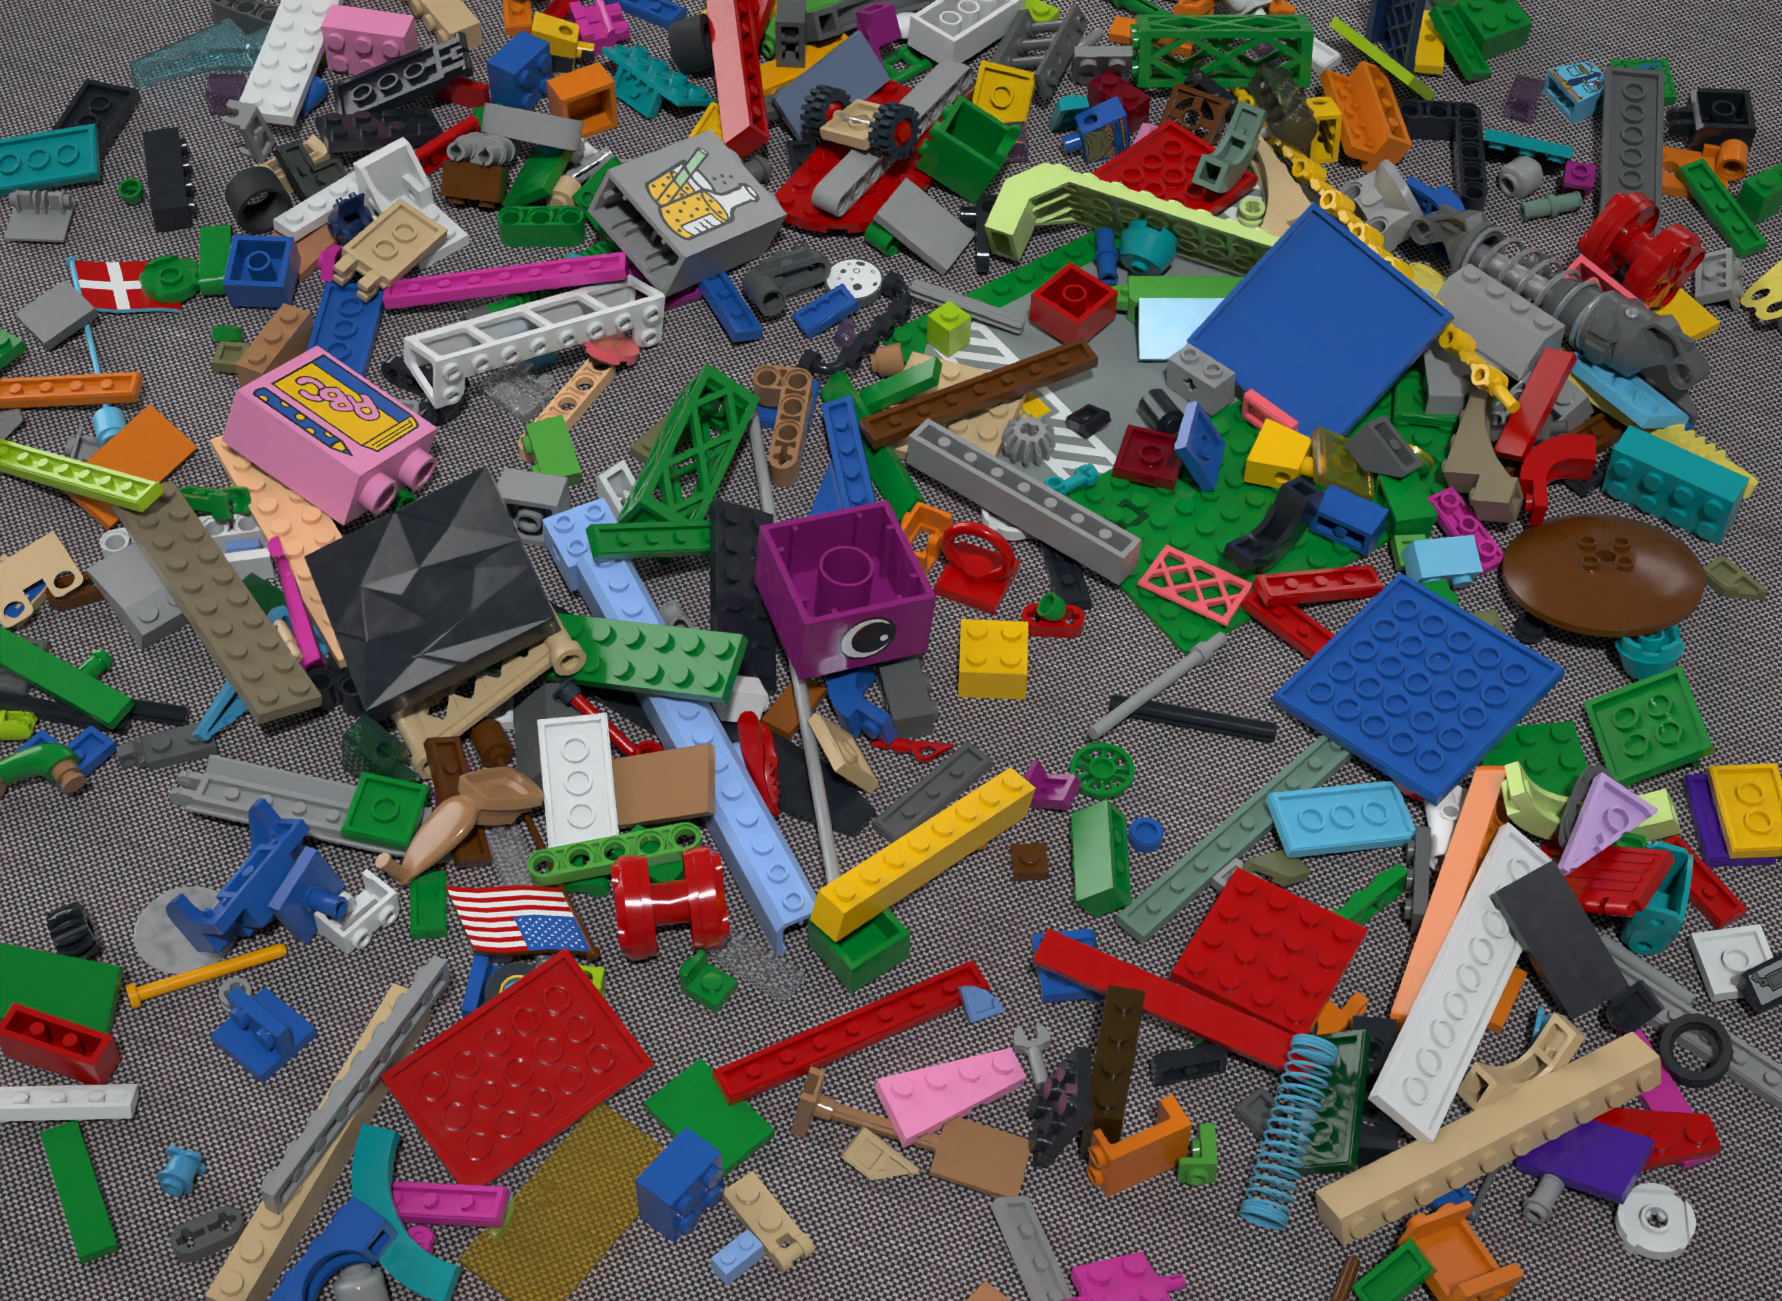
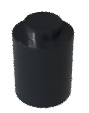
M1157 388L1143 395L1139 401L1138 408L1153 428L1170 434L1177 433L1180 430L1184 414L1165 391Z

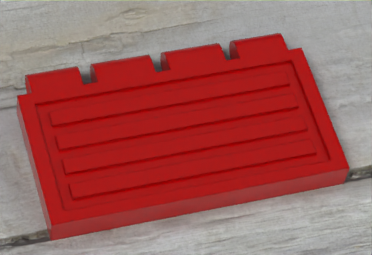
M1546 841L1541 848V851L1554 860L1555 863L1559 864L1564 852L1559 841ZM1608 846L1564 876L1585 913L1600 915L1606 913L1610 916L1631 918L1636 911H1643L1675 861L1668 850Z

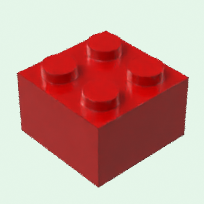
M1070 262L1031 294L1029 321L1064 343L1084 338L1087 342L1116 317L1118 291Z

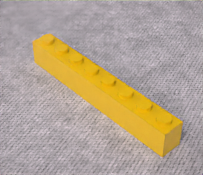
M1008 768L818 890L810 920L835 942L839 941L1025 818L1036 787L1014 769Z

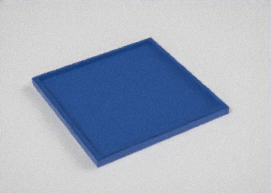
M1312 202L1191 334L1186 342L1235 372V385L1246 393L1252 388L1298 421L1297 432L1310 437L1312 440L1311 449L1325 460L1455 318L1452 313L1317 204Z

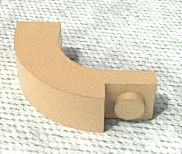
M1554 1012L1534 1044L1523 1056L1504 1066H1490L1475 1062L1460 1084L1457 1093L1475 1111L1568 1064L1586 1036L1564 1015Z

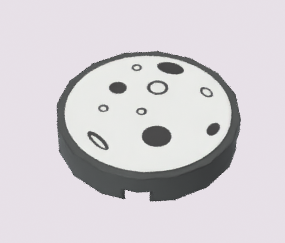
M842 259L831 265V272L824 281L825 294L843 283L857 300L859 307H865L874 303L882 295L883 272L876 264L866 259Z

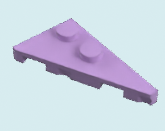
M1603 772L1595 776L1558 864L1563 877L1656 814L1658 809Z

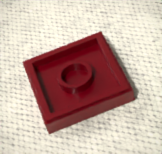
M1128 424L1113 467L1112 477L1174 491L1183 465V461L1176 456L1174 449L1178 435Z

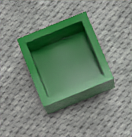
M888 908L837 942L832 940L811 920H808L810 947L851 994L910 957V932Z

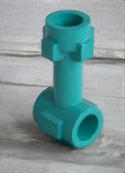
M1089 463L1074 469V475L1065 480L1058 476H1052L1047 478L1044 484L1065 496L1066 493L1080 486L1086 489L1096 484V481L1099 480V474L1095 466Z

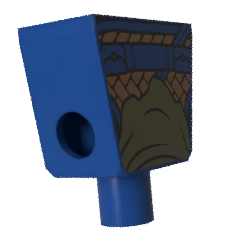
M1118 96L1077 114L1074 117L1076 132L1061 137L1066 154L1081 150L1088 163L1113 159L1131 146L1127 114Z

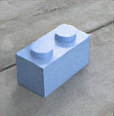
M747 1229L711 1258V1268L728 1286L764 1257V1245Z

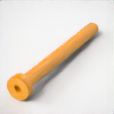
M278 943L139 987H135L134 982L127 984L125 988L131 1008L133 1010L141 1007L140 1001L284 957L287 954L285 944Z

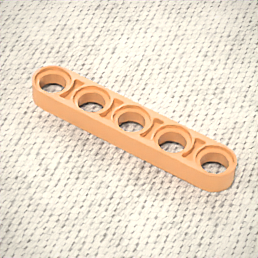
M590 356L534 422L563 415L569 431L616 375L615 365L601 362ZM599 364H606L610 366L607 370L598 371L594 369V367ZM581 384H590L593 386L591 389L585 391L577 389V387ZM568 403L576 406L568 411L560 409L562 405ZM520 437L518 446L521 459L528 463H534L531 454L525 455Z

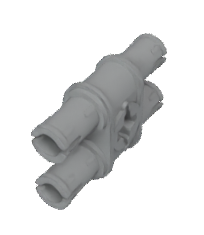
M479 132L461 135L447 147V155L451 160H462L480 165L484 164L485 166H499L503 163H508L521 151V144L517 139Z

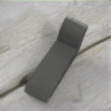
M209 0L213 20L216 25L263 42L278 10V6L261 0Z

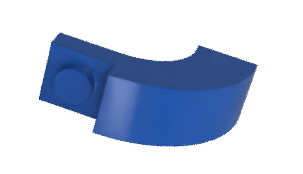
M1413 176L1405 181L1423 215L1438 211L1440 205L1444 203L1459 211L1465 210L1457 195L1445 185H1441L1438 189L1434 190ZM1443 242L1427 244L1426 250L1451 264Z
M872 665L828 674V694L837 719L843 729L853 735L854 739L864 732L868 737L872 739L878 738L889 745L898 736L891 715L864 699L867 689L876 680Z

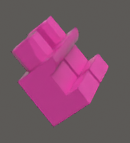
M596 0L593 6L582 7L580 1L569 3L570 20L579 26L578 41L594 43L593 56L601 55L603 47H614L616 42L630 39L629 26L626 20L623 21V13L619 3L605 5L603 0Z

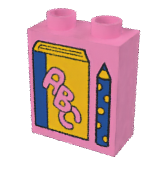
M315 346L236 390L222 441L344 526L366 511H370L374 515L381 514L391 504L398 490L406 486L412 490H418L429 480L437 464L436 458L430 455L429 452L438 428L319 346Z

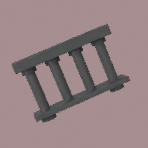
M1078 3L1072 4L1065 19L1036 22L1033 20L1029 9L1018 10L990 62L1018 69L1038 67L1034 74L1036 84H1038L1043 97L1049 98L1074 52V46L1078 45L1087 29V19L1082 14ZM1057 32L1055 37L1035 39L1039 33ZM1048 49L1045 55L1025 57L1027 51Z

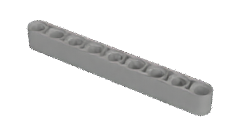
M945 57L899 102V104L914 107V111H918L920 114L917 118L921 119L922 124L918 128L922 129V132L917 134V138L939 118L948 102L952 103L969 87L974 74L972 67ZM854 147L817 184L811 197V204L832 215L841 217L898 159L879 155L873 151L874 147L867 150H860Z

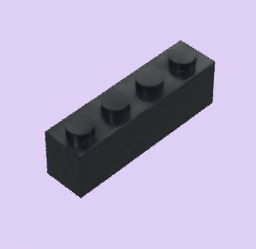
M178 127L142 132L151 213L156 233L193 228L191 216L197 215L194 198H189V195H194L191 177L186 178V176L192 175L189 158H184V156L189 155L186 138H180Z

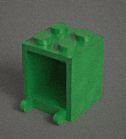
M960 95L954 105L950 102L947 103L939 116L943 121L936 120L930 129L928 136L932 139L925 138L917 151L921 157L915 167L975 205V201L980 198L1004 163L1009 151L1022 132V128L1017 124L1009 127Z

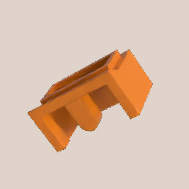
M917 502L911 513H905L901 522V528L911 546L921 531L931 534L923 552L914 551L927 576L943 551L941 546L942 535L953 524V514Z

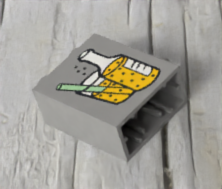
M711 129L608 169L588 209L592 217L658 291L662 292L665 297L765 254L787 216V213L781 208L778 199L771 192L763 188L742 164L738 154L728 149Z

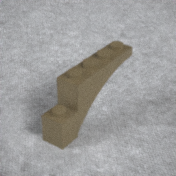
M1471 385L1468 392L1466 409H1463L1460 413V425L1457 433L1453 434L1451 438V450L1448 458L1444 459L1442 463L1441 474L1446 479L1448 488L1453 486L1456 492L1470 493L1469 503L1474 508L1478 520L1516 523L1524 496L1518 478L1511 477L1506 472L1493 451L1491 421L1496 397H1492L1489 393L1477 388L1476 385Z

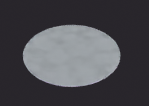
M182 887L164 893L153 900L142 911L134 930L135 947L140 957L151 967L171 974H181L221 960L230 951L237 936H233L231 944L220 953L198 952L173 924L166 913L167 904L181 893L199 910L204 911L206 908L213 910L220 902L215 897L219 892L204 887Z

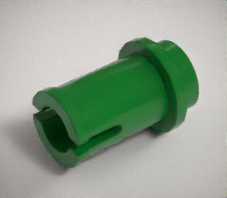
M98 648L96 651L91 650L89 652L90 657L77 668L96 679L104 671L108 672L111 670L110 665L113 663V659L105 650Z

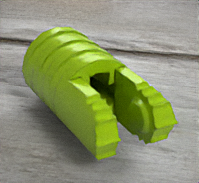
M1 710L0 740L30 739L38 717H36L34 712Z

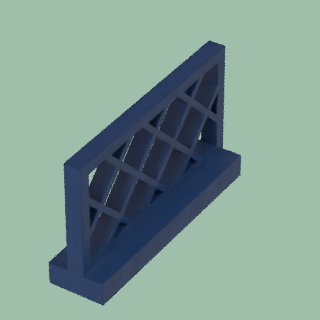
M1371 0L1365 38L1372 44L1379 42L1390 58L1410 73H1413L1426 0Z

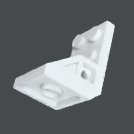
M404 137L353 163L358 194H365L364 205L370 210L373 221L401 198L448 230L447 238L415 265L420 271L470 244L468 234L434 204L431 184L412 146Z

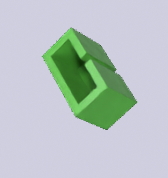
M563 415L525 424V436L521 437V442L525 455L531 454L532 460L535 465L530 466L531 472L567 477L568 487L580 484L581 469Z

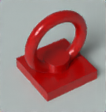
M971 521L954 523L942 535L941 546L948 562L934 585V593L937 596L995 615L1020 569V560L1015 559L1011 545L994 529ZM960 535H974L991 543L999 553L959 540L955 547L954 541Z

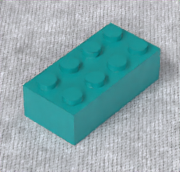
M1629 425L1613 448L1601 492L1720 545L1736 520L1750 478Z

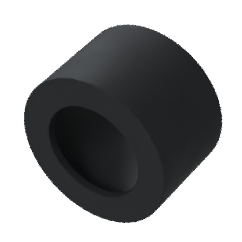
M702 13L671 22L668 27L669 45L673 59L680 72L687 76L714 68L707 15Z
M256 166L240 171L230 180L225 190V200L240 226L249 233L264 234L275 230L273 219L292 208V200L279 178L271 169ZM267 192L261 200L247 204L255 196Z

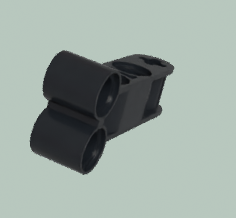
M329 652L324 668H316L307 673L322 695L321 706L312 709L323 713L332 711L337 705H340L343 712L352 717L362 716L366 712L348 667L340 669Z

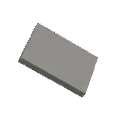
M908 178L903 180L873 217L877 223L941 275L946 273L976 235Z

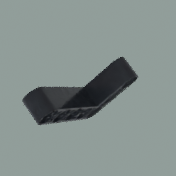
M1412 99L1400 101L1398 107L1410 139L1451 141L1455 194L1462 202L1465 210L1483 212L1488 187L1480 108L1469 102Z

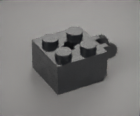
M1696 88L1690 92L1686 107H1672L1666 113V120L1670 122L1667 125L1669 134L1678 137H1688L1691 151L1702 152L1704 144L1720 146L1727 140L1737 139L1743 141L1748 146L1750 152L1757 129L1750 90Z

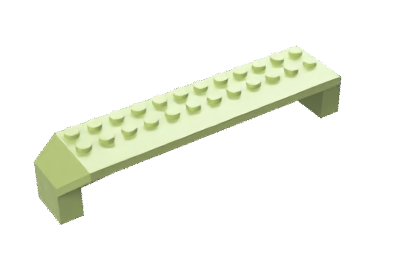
M1046 162L1005 180L984 226L991 253L1019 262L1035 226L1080 223L1096 229L1103 227L1111 228L1114 231V235L1121 237V232L1128 228L1132 220L1148 221L1146 227L1153 228L1159 232L1164 227L1177 237V255L1240 276H1246L1280 238L1271 235L1269 231L1263 228L1252 229L1243 226L1235 219L1227 218L1224 220L1213 216L1210 212L1203 209L1193 210L1175 200L1165 201L1156 198L1147 191L1137 192L1128 189L1119 182L1109 183L1099 180L1097 176L1091 173L1081 174L1071 171L1069 167L1063 164L1052 165Z

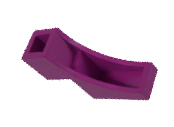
M876 2L855 11L857 31L862 32L884 68L879 49L890 47L892 41L901 38L902 35L894 4Z

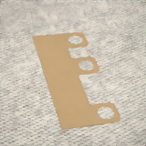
M54 531L0 562V622L4 627H12L33 613V606L23 590L37 581L43 579L55 597H61L83 583L84 578ZM63 571L72 572L75 579L69 587L64 589L55 587L54 579L59 573ZM15 601L23 603L24 612L16 619H8L4 616V609L8 604Z

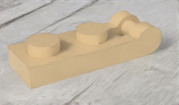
M753 1171L724 1189L722 1197L724 1202L746 1230L748 1229L764 1245L765 1254L781 1273L792 1268L793 1262L801 1256L807 1258L815 1252V1247L810 1238L804 1232H801ZM787 1240H789L791 1243V1245H789L785 1249L780 1247V1245L786 1242Z

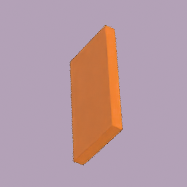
M149 404L85 462L161 484L196 452L197 446ZM63 490L108 531L120 521L111 508L110 503Z

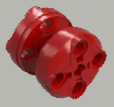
M1618 192L1608 201L1603 211L1581 237L1577 244V250L1607 275L1614 274L1628 263L1631 267L1625 276L1623 287L1648 307L1659 306L1663 308L1674 299L1678 290L1705 258L1706 250L1701 247L1700 237L1681 224H1673L1665 228L1658 235L1653 236L1652 233L1660 216L1659 207L1642 192L1626 194Z
M708 845L682 850L684 879L650 883L646 855H624L616 859L610 867L620 952L631 961L658 956L655 927L681 923L690 924L694 951H699L700 949L705 952L721 950L730 937L720 853Z

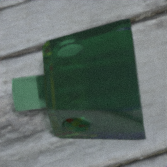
M365 713L343 734L342 765L344 771L360 779L363 771L414 783L419 781L420 774L408 766V748L406 745Z

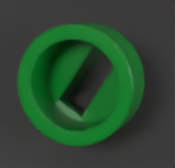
M135 178L125 179L118 186V192L122 200L127 204H137L144 197V189L140 181Z
M400 489L390 506L395 512L402 508L400 506L401 503L406 506L418 500V498L410 491Z
M1049 592L1040 600L1037 613L1048 621H1059L1066 614V603L1060 596Z

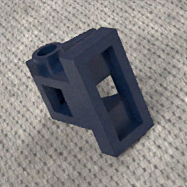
M351 192L348 194L349 199H342V197L336 199V204L332 206L333 210L327 218L329 233L333 238H337L343 246L354 238L352 235L361 232L373 221L370 210L364 205V193L356 195L355 192Z

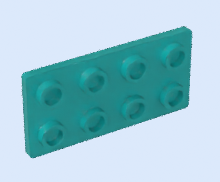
M616 44L614 47H603L601 50L603 55L619 65L613 80L615 82L616 96L647 118H656L664 97L677 106H709L711 102L716 101L707 95L708 91L688 82L687 76L672 71L668 68L669 64L667 62L653 58L649 55V50L642 46L634 45L632 48Z

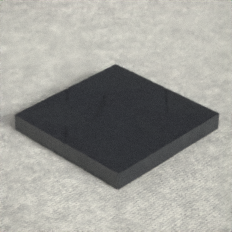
M486 466L304 556L364 710L375 723L561 631V627L496 482Z

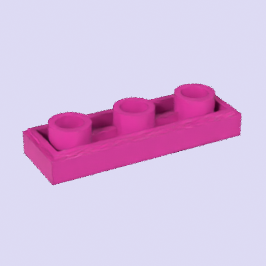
M1453 486L1427 497L1429 503L1434 504L1436 508L1437 523L1448 537L1474 535L1483 570L1478 575L1479 577L1503 565V551Z

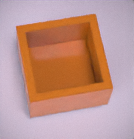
M600 62L546 80L550 115L583 121L581 134L583 139L618 127L615 82Z

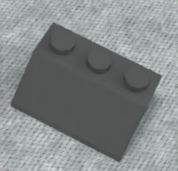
M561 682L544 684L514 707L517 771L530 778L542 791L543 781L537 720L582 715L572 704L568 706L559 697L557 699L553 697L555 691L562 684Z

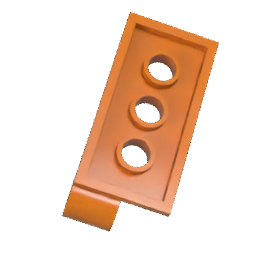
M1737 139L1727 140L1720 146L1704 144L1702 152L1663 146L1662 195L1695 200L1676 173L1679 167L1702 158L1705 159L1728 190V181L1739 180L1747 172L1748 146L1743 141ZM1665 170H1672V171H1674L1675 173H1669V172H1666Z

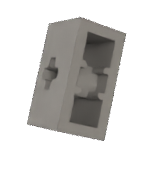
M1189 343L1168 358L1167 386L1190 402L1198 401L1203 410L1213 416L1234 401L1235 372Z

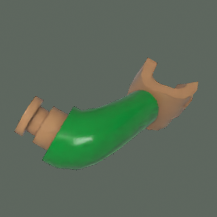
M41 743L16 752L0 760V798L4 794L7 784L36 776H44L48 781H56L61 785V789L66 794L73 793L86 782L85 776L80 773L78 768L80 758L71 748L60 743Z

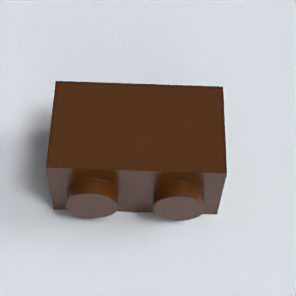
M444 160L440 195L449 197V203L467 205V199L478 200L479 207L496 208V203H503L506 197L509 168Z

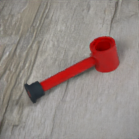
M572 676L565 680L553 694L555 699L559 697L568 706L572 704L582 715L601 713L581 695L582 690L574 683ZM608 720L610 741L627 757L665 751L662 745L652 740L641 741L636 746Z

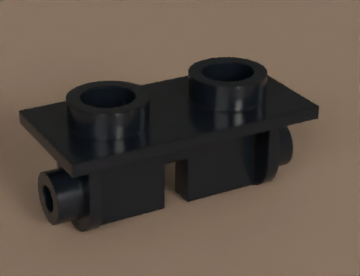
M1194 66L1182 84L1229 100L1230 105L1225 119L1229 115L1232 117L1238 100L1198 67ZM1204 101L1201 108L1214 118L1211 107Z

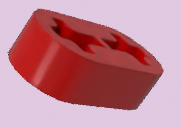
M1039 603L1029 604L1022 611L1021 621L1028 622V635L1075 638L1084 629V612L1074 605H1066L1065 616L1055 622L1048 621L1038 615L1037 607ZM1033 618H1039L1040 622H1033ZM1066 619H1072L1073 624H1067Z

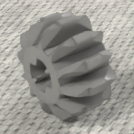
M1033 413L1029 418L1019 414L1016 420H1009L1002 433L1005 456H1011L1013 463L1022 461L1025 467L1031 462L1039 466L1042 460H1049L1056 446L1053 425L1047 424L1045 417L1035 419Z

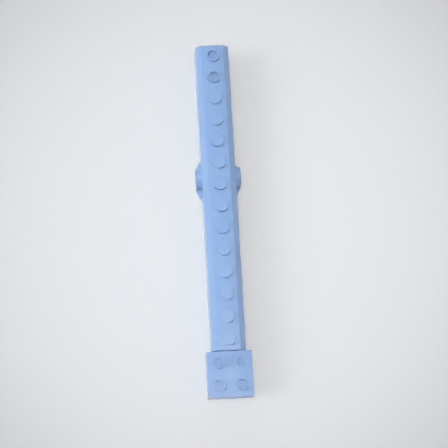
M604 497L542 519L544 541L569 590L579 589L593 617L666 625L634 568L631 558L593 560L585 529L590 524L618 523ZM634 692L665 750L707 743L715 746V815L703 816L702 819L776 956L786 953V947L783 943V930L795 923L802 925L803 920L808 925L817 896L750 777L741 754L740 743L735 742L732 744L708 701Z

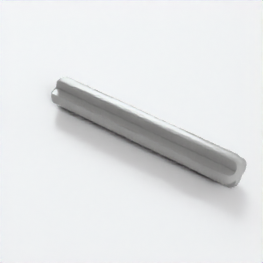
M914 279L911 284L910 295L938 306H942L950 300L977 320L1020 334L1024 329L1026 322L1024 316L920 279Z

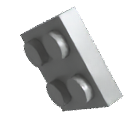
M1074 46L1070 70L1071 82L1088 84L1107 70L1127 81L1133 57L1132 46Z

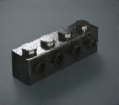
M1262 62L1247 87L1258 108L1268 111L1265 121L1273 136L1304 150L1308 142L1315 138L1319 124L1313 115L1314 111L1308 107L1307 99L1299 91L1300 87L1294 82L1293 74L1289 70L1278 66L1276 69Z

